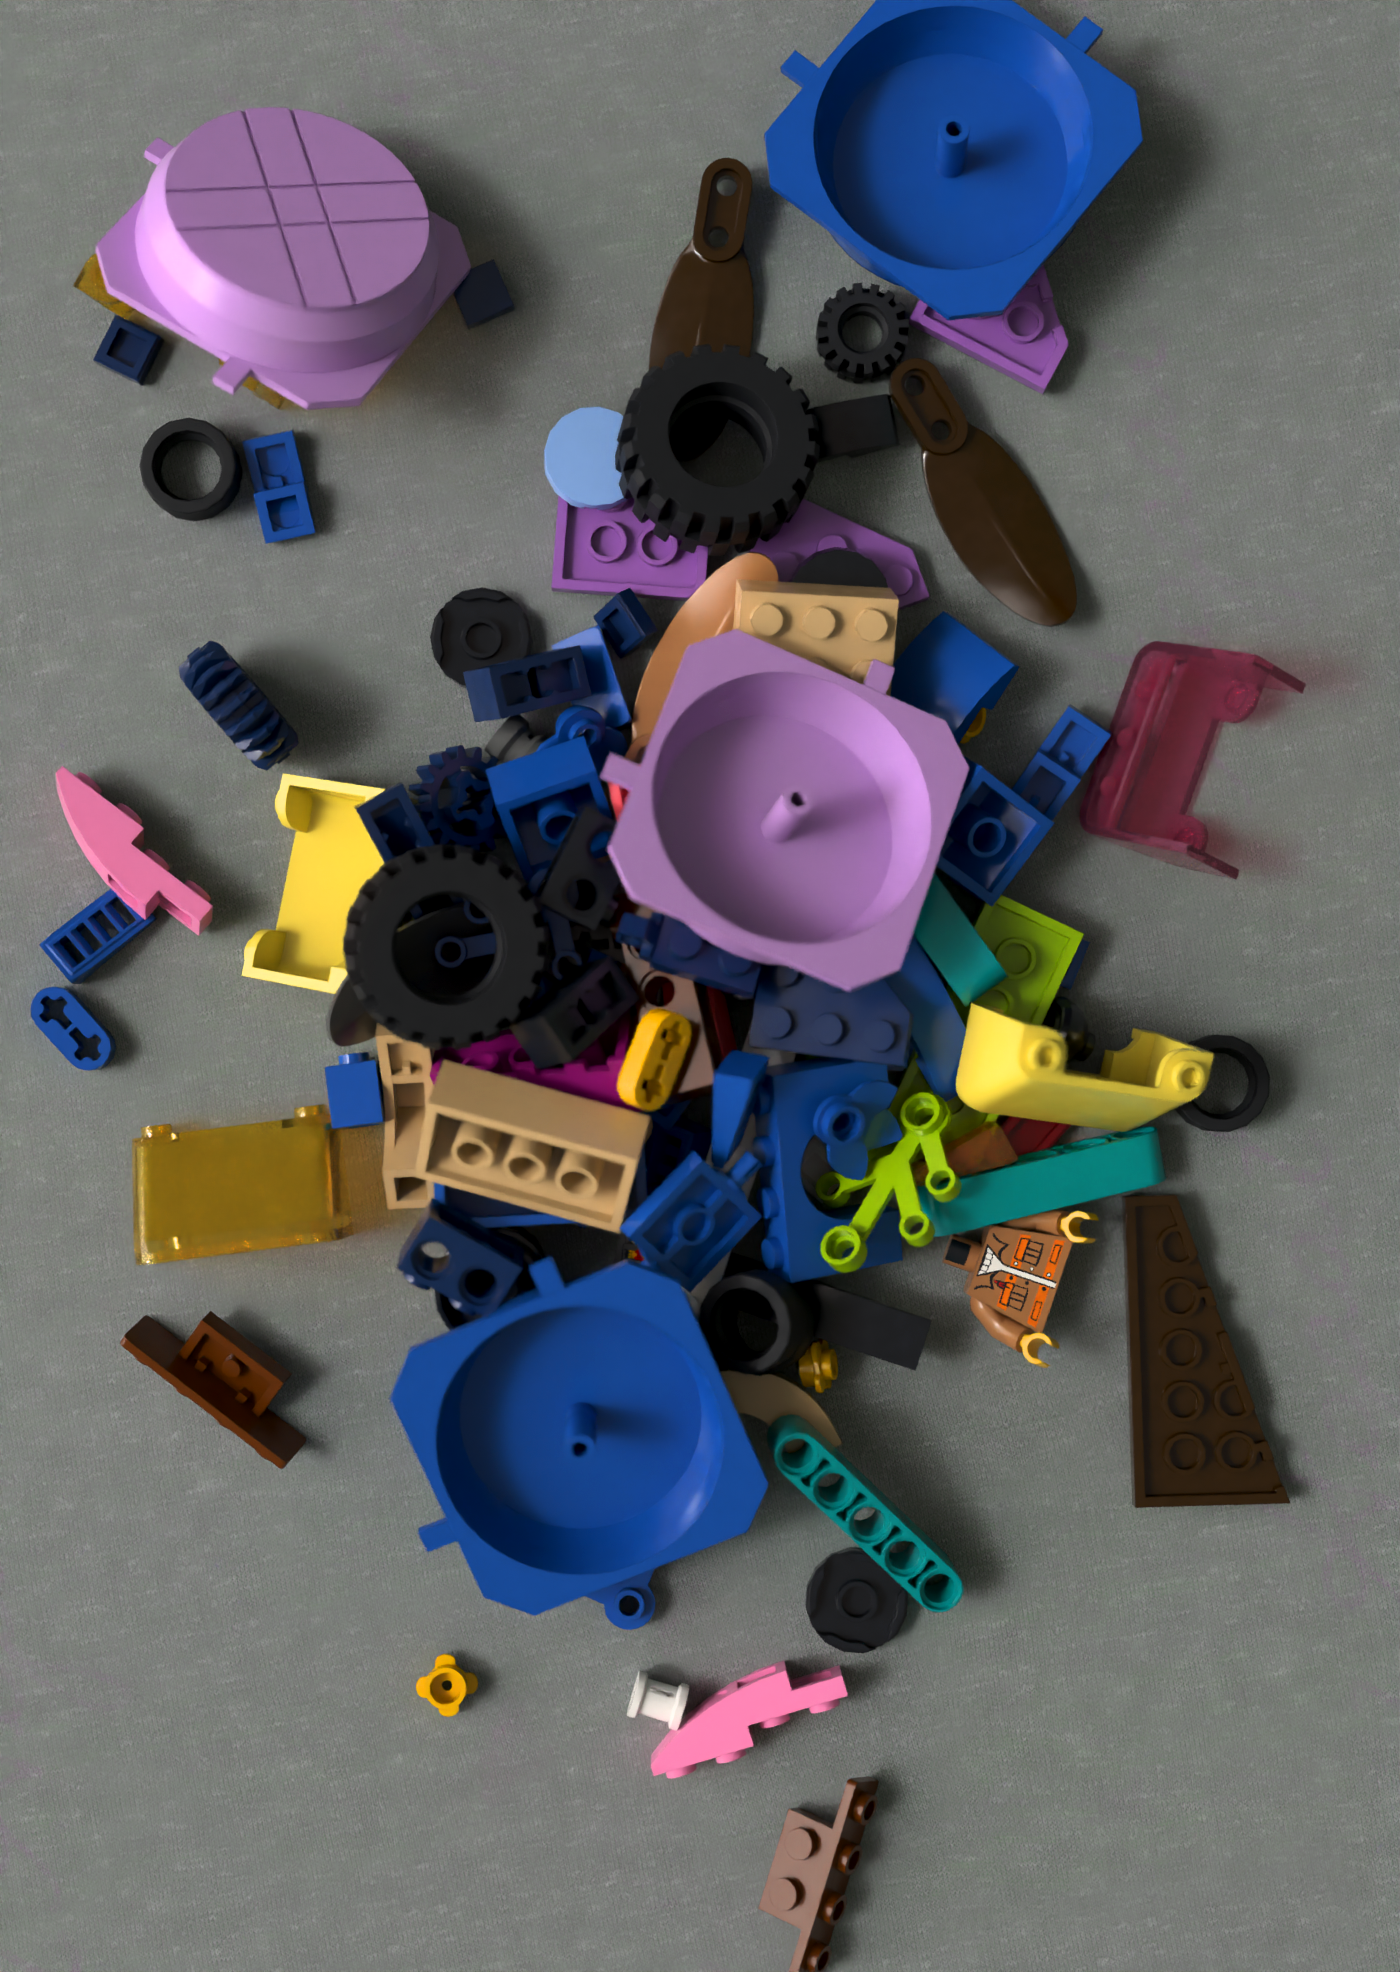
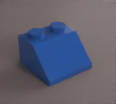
M584 735L486 769L497 810L522 875L527 883L530 882L535 873L549 867L578 807L587 806L613 820ZM605 832L598 833L591 842V852L595 859L609 855L607 848L612 837Z
M963 755L969 771L936 866L992 907L1054 825V822L983 767Z

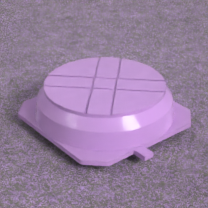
M284 107L245 109L244 112L239 110L221 115L195 129L175 147L157 137L145 149L144 158L157 165L150 178L146 193L96 244V254L107 293L225 361L223 366L213 376V384L233 395L250 376L306 410L360 406L467 277L471 269L458 227L428 209L418 184L415 183V179L391 151L371 136L347 123L319 113L300 109L289 110V108Z
M734 629L687 646L641 764L638 765L610 753L600 778L626 788L630 792L607 849L630 899L683 921L698 935L731 954L760 963L790 966L850 992L897 973L900 970L969 767L945 720L886 695L895 671L894 667L873 659L864 683L861 684Z

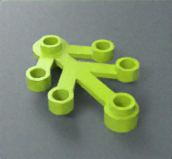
M916 1093L903 1103L900 1117L896 1118L903 1134L902 1139H900L892 1154L873 1161L870 1160L875 1156L877 1148L867 1150L868 1161L870 1162H868L866 1175L863 1180L849 1179L837 1172H827L818 1179L816 1183L817 1195L827 1206L833 1208L844 1205L850 1198L852 1191L873 1184L849 1226L834 1227L822 1239L821 1254L836 1271L848 1273L859 1269L864 1264L868 1252L865 1241L894 1192L896 1193L902 1218L899 1223V1231L904 1239L914 1247L925 1246L933 1239L935 1226L928 1216L923 1213L911 1164L922 1147L929 1169L925 1184L932 1196L940 1202H949L960 1193L961 1181L949 1167L942 1141V1136L948 1130L951 1123V1110L940 1096L932 1093ZM933 1115L929 1122L920 1125L926 1116ZM944 1178H950V1183L946 1188L936 1189L939 1181ZM840 1184L835 1194L827 1195V1191L832 1185ZM924 1223L923 1229L918 1234L910 1235L911 1228L915 1224ZM854 1247L853 1252L848 1257L842 1259L843 1252L848 1248Z

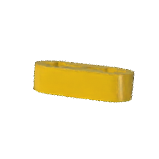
M655 1008L642 1018L617 1083L618 1093L627 1104L642 1110L653 1111L658 1109L667 1100L691 1038V1026L683 1015L667 1009ZM663 1030H668L665 1039H662L661 1034ZM644 1079H647V1086L645 1090L641 1089L642 1083Z

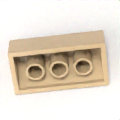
M444 1060L427 1103L414 1177L619 1233L651 1116Z

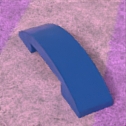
M912 933L900 970L884 978L914 1015L910 1042L919 1056L915 1061L933 1094L940 1096L947 1102L958 1095L956 1091V1077L966 1029L938 974Z

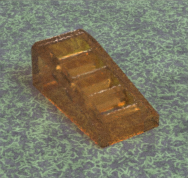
M990 1120L944 1145L949 1167L958 1177L1018 1161V1157L1001 1126ZM924 1156L911 1164L916 1186L926 1185L925 1180L929 1169Z

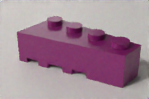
M633 1005L573 1061L537 1069L510 1029L500 1031V1036L488 1042L483 1040L473 1043L470 1048L455 1050L453 1047H440L439 1050L435 1049L430 1077L433 1084H435L443 1061L448 1060L625 1110L644 1112V1110L624 1102L618 1093L617 1085L621 1069L635 1036L631 1024V1015L637 1012ZM643 1081L641 1089L645 1090L646 1085Z

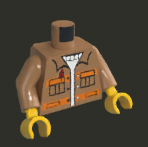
M1054 1209L985 1226L979 1243L951 1234L943 1255L942 1263L969 1272L963 1291L971 1296L970 1310L988 1333L998 1341L1023 1353L1030 1363L1042 1368H1048L1050 1365L1039 1360L1037 1354L1039 1347L1044 1343H1048L1059 1349V1343L1055 1339L1042 1334L1072 1243L1088 1244L1096 1240L1095 1238L1084 1237L1080 1232V1224L1084 1219L1099 1221L1098 1216L1091 1212L1078 1211L1070 1214L1068 1211Z

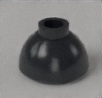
M1062 996L1054 998L1041 1026L1057 1031L1064 1038L1067 1046L1066 1064L1074 1059L1084 1061L1094 1049L1095 1035L1088 1031L1087 1020L1074 1002Z

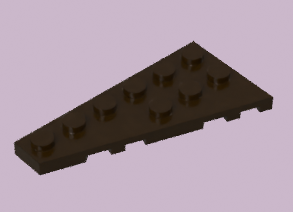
M1177 1195L1122 1196L1132 1505L1135 1508L1290 1503L1285 1487L1282 1485L1276 1470L1268 1441L1265 1440L1259 1424L1253 1400L1228 1333L1225 1331L1216 1307L1217 1303L1211 1287L1208 1286L1199 1262L1198 1252Z

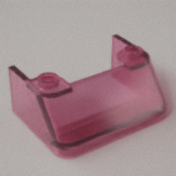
M1154 641L1145 645L1134 658L1109 727L1112 734L1101 749L1079 814L1082 828L1102 840L1168 864L1236 880L1239 869L1205 852L1208 844V830L1202 821L1186 815L1218 723L1234 724L1247 719L1255 710L1263 688L1303 694L1306 684L1256 654Z

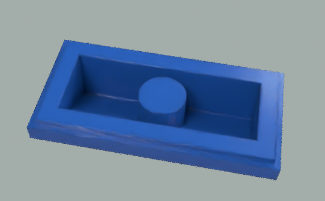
M599 625L553 644V650L580 645L592 696L571 701L572 706L581 705L597 710L604 718L606 726L618 730L630 727L632 720Z

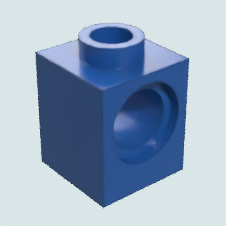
M369 1052L352 1053L338 1056L339 1065L324 1067L332 1129L346 1130L385 1124L383 1086L379 1061H370Z

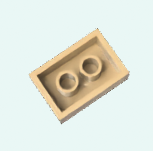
M737 579L733 630H740L863 684L873 659L893 667L899 599L891 588ZM892 679L886 693L888 696L891 694Z

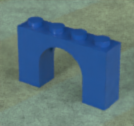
M819 1057L768 1066L752 1111L755 1115L756 1136L752 1142L753 1156L763 1165L762 1168H759L761 1188L757 1191V1205L760 1214L764 1218L765 1239L761 1244L762 1258L765 1266L768 1268V1272L777 1274L785 1281L794 1283L842 1273L833 1269L823 1258L820 1250L821 1242L825 1234L832 1228L843 1225L849 1226L861 1204L831 1210H817L811 1204L803 1189L801 1180L802 1158L809 1141L815 1134L813 1118L819 1105L832 1095H848L863 1082L875 1079L888 1082L887 1065ZM886 1206L865 1241L868 1248L867 1257L859 1269L903 1260L898 1209ZM854 1247L846 1249L842 1254V1259L848 1257L853 1252Z

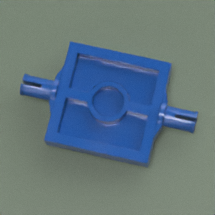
M746 1150L743 1156L724 1173L722 1170L710 1167L698 1154L692 1151L620 1227L622 1232L638 1246L640 1254L644 1258L640 1264L678 1278L682 1286L690 1293L762 1218V1215L748 1203L741 1187L763 1165Z

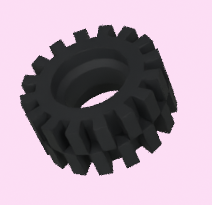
M855 283L852 290L846 291V288L843 287L837 290L835 298L829 297L824 304L823 311L820 312L816 330L819 357L823 356L825 367L829 371L835 369L838 372L837 377L844 381L847 376L854 378V383L862 384L863 379L870 378L871 383L878 381L882 374L886 373L888 376L895 369L897 362L900 363L904 355L909 337V320L904 317L905 308L901 302L899 304L894 302L895 295L887 290L886 294L879 292V285L871 283L870 289L862 288V283ZM855 316H868L879 324L882 331V339L874 349L866 352L855 351L844 341L842 329L846 322Z

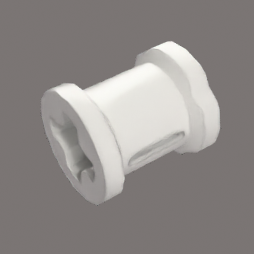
M639 1670L631 1694L627 1716L635 1718L638 1714L658 1719L668 1722L669 1729L677 1731L685 1709L689 1685L681 1683L676 1687L649 1679L647 1672Z

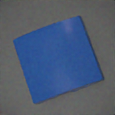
M943 611L917 635L893 664L895 671L892 676L890 697L945 720L958 745L981 708L993 710L1020 666L950 613Z

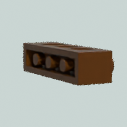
M628 892L616 895L620 897L615 913L609 921L614 940L616 939L624 912L649 919L652 912H663L630 899ZM616 941L617 944H622L625 963L620 964V970L640 998L635 1003L637 1013L631 1015L634 1035L644 1015L655 1008H663L681 1014L688 1020L691 1026L689 1046L665 1103L672 1105L713 1094L714 1073L723 1062L706 985L649 968V962L638 958L641 949ZM667 982H673L675 994L672 1001L663 1007H659L656 1002L658 989ZM663 1030L661 1034L662 1039H665L668 1030ZM644 1079L645 1085L647 1086L648 1080Z

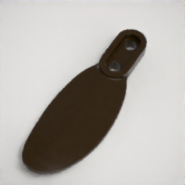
M721 158L715 160L703 173L693 237L675 262L660 299L651 340L649 370L653 366H660L662 369L665 358L677 351L684 352L686 358L690 357L694 346L705 344L711 345L712 352H722L724 344L740 346L739 355L750 357L754 326V290L750 266L743 247L752 195V177L748 168L736 159ZM729 179L735 182L737 189L734 194L724 196L719 193L717 187L722 180ZM716 230L724 231L729 237L728 242L722 247L713 246L709 242L712 232ZM703 415L689 418L676 425L669 437L670 447L676 460H695L704 454L719 438L729 419L713 415Z
M912 358L905 360L898 365L890 377L889 394L921 448L922 472L930 503L952 548L975 579L1013 613L1042 626L1054 627L1065 624L1071 619L1077 605L1074 574L1060 536L1039 495L1009 454L992 437L967 422L962 409L937 368L925 359ZM915 378L921 382L922 393L920 395L913 396L906 391L905 382L907 379ZM942 422L948 427L949 434L946 439L939 440L933 436L931 431L933 423Z

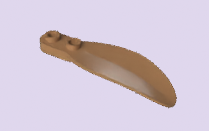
M749 552L721 566L693 593L671 621L642 677L632 715L631 744L624 759L641 764L642 756L646 752L687 646L733 630L737 579L779 582L776 566L767 555ZM607 787L604 794L613 820L616 821L609 787Z

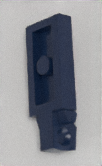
M624 912L616 934L615 941L641 949L638 958L649 962V968L745 998H751L754 993L762 963L731 954L713 945L698 935L683 921L670 915L652 912L649 919Z

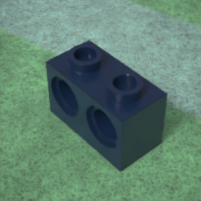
M580 645L549 650L463 672L475 722L503 719L592 696Z
M432 1198L402 1246L396 1269L402 1271L405 1279L414 1286L424 1290L433 1288L449 1297L451 1304L461 1312L472 1316L478 1313L485 1317L497 1310L522 1270L525 1249ZM428 1243H439L449 1253L443 1257H431L423 1251L422 1247ZM481 1268L490 1271L495 1278L487 1283H479L471 1279L468 1273L474 1269Z

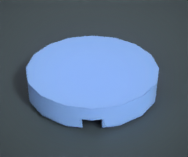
M603 407L579 408L563 416L549 432L544 450L545 476L555 493L570 505L582 509L587 507L605 510L628 500L623 497L619 486L622 473L615 468V453L618 446L617 438L624 417L619 412Z

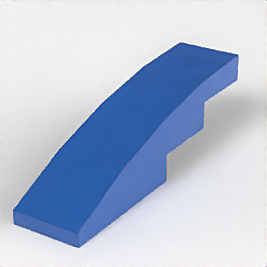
M1069 704L1011 790L1053 821L1081 781L1086 770L1110 738L1112 732ZM952 877L950 878V880H951L952 882H954L955 884H957L958 886H960L961 888H963L964 890H966L967 892H969L970 894H972L974 897H976L977 899H979L980 901L983 902L982 899H980L978 896H976L974 893H972V892H971L970 890H968L966 887H964L963 885H961L959 882H957V881H956L955 879H953Z

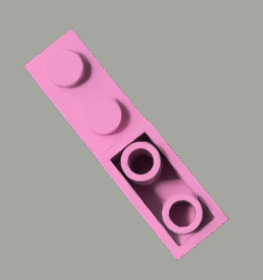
M62 766L56 772V784L64 815L76 841L104 882L144 920L159 905L200 936L212 921L213 905L209 903L211 900L210 896L196 883L190 880L182 883L169 873L170 867L167 862L150 849H146L144 852L140 851L144 845V828L141 826L143 822L131 808L122 803L114 806L100 795L102 793L101 788L90 777L82 772L74 775Z
M785 1660L733 1681L691 1710L681 1720L677 1731L672 1729L651 1755L653 1776L666 1773L667 1778H677L697 1769L696 1763L713 1758H716L717 1763L737 1760L746 1755V1748L754 1746L750 1725L759 1723L761 1728H770L790 1720L789 1713L809 1708L810 1713H820L837 1707L840 1704L839 1698L848 1696L840 1665L790 1680Z

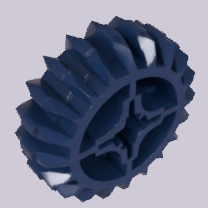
M210 640L203 647H198L187 656V660L179 666L180 679L184 682L185 686L238 749L258 768L267 771L276 763L280 764L290 755L289 752L299 744L298 735L292 726L220 643Z

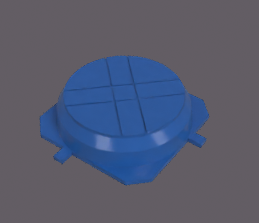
M876 0L820 68L796 50L781 66V73L802 89L764 133L770 188L829 231L839 246L863 268L894 285L907 289L948 321L1002 315L1046 260L1065 243L1079 220L1142 145L1143 138L1136 90L1086 54L1101 37L1103 29L1085 16L1065 39L1012 0Z
M552 1256L531 1264L529 1269L538 1288L521 1293L501 1303L497 1310L485 1317L483 1316L478 1320L411 1346L390 1394V1401L445 1515V1518L418 1528V1534L427 1553L457 1541L484 1598L533 1616L748 1532L769 1485L765 1472L680 1280L628 1259L570 1283H564Z

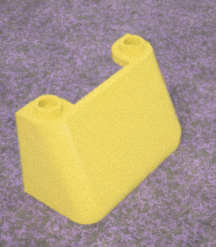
M283 773L280 790L275 798V810L281 824L288 829L296 831L276 930L260 929L247 942L244 950L245 961L242 976L331 994L336 993L343 979L347 976L343 953V936L345 935L346 918L350 906L353 905L359 894L358 891L366 880L370 879L379 870V867L384 864L355 806L386 789ZM410 798L413 804L418 803V800ZM410 912L405 916L400 927L414 920Z
M971 1003L956 1077V1091L959 1099L965 1105L985 1113L1126 1132L1132 1131L1197 1098L1205 1090L1208 1083L1214 1053L1156 1031L1133 1028L1131 1034L1133 1040L1127 1047L1119 1051L1105 1050L1100 1074L1066 1070L1067 1046L1064 1038L1057 1031L1020 1021L1003 1014V1010L995 1006Z

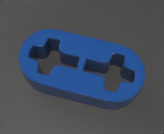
M55 986L44 988L36 994L30 1008L31 1017L36 1026L71 1064L78 1069L86 1071L100 1070L109 1065L116 1051L115 1039L76 994L69 989ZM48 999L54 1001L66 1000L67 1004L64 1006L63 1012L72 1022L69 1027L59 1019H51L49 1021L46 1019L45 1016L50 1011L49 1006L46 1004ZM78 1030L90 1039L100 1037L102 1042L98 1045L97 1049L101 1056L98 1059L94 1057L81 1058L79 1053L82 1052L84 1046L74 1035Z

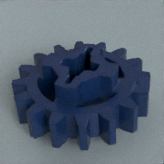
M463 745L446 748V751L430 754L429 760L431 764L418 766L415 770L422 779V783L409 785L408 790L418 796V803L413 805L417 812L420 813L421 819L427 831H429L434 844L458 845L482 852L496 849L494 839L505 838L507 833L493 798L486 769L497 766L498 759L495 756L482 758V748L472 747L464 749ZM448 825L453 826L455 831H453Z

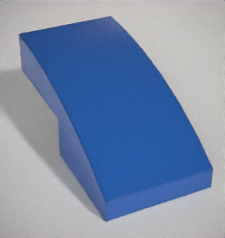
M294 429L242 441L255 491L253 495L265 543L268 544L316 533Z

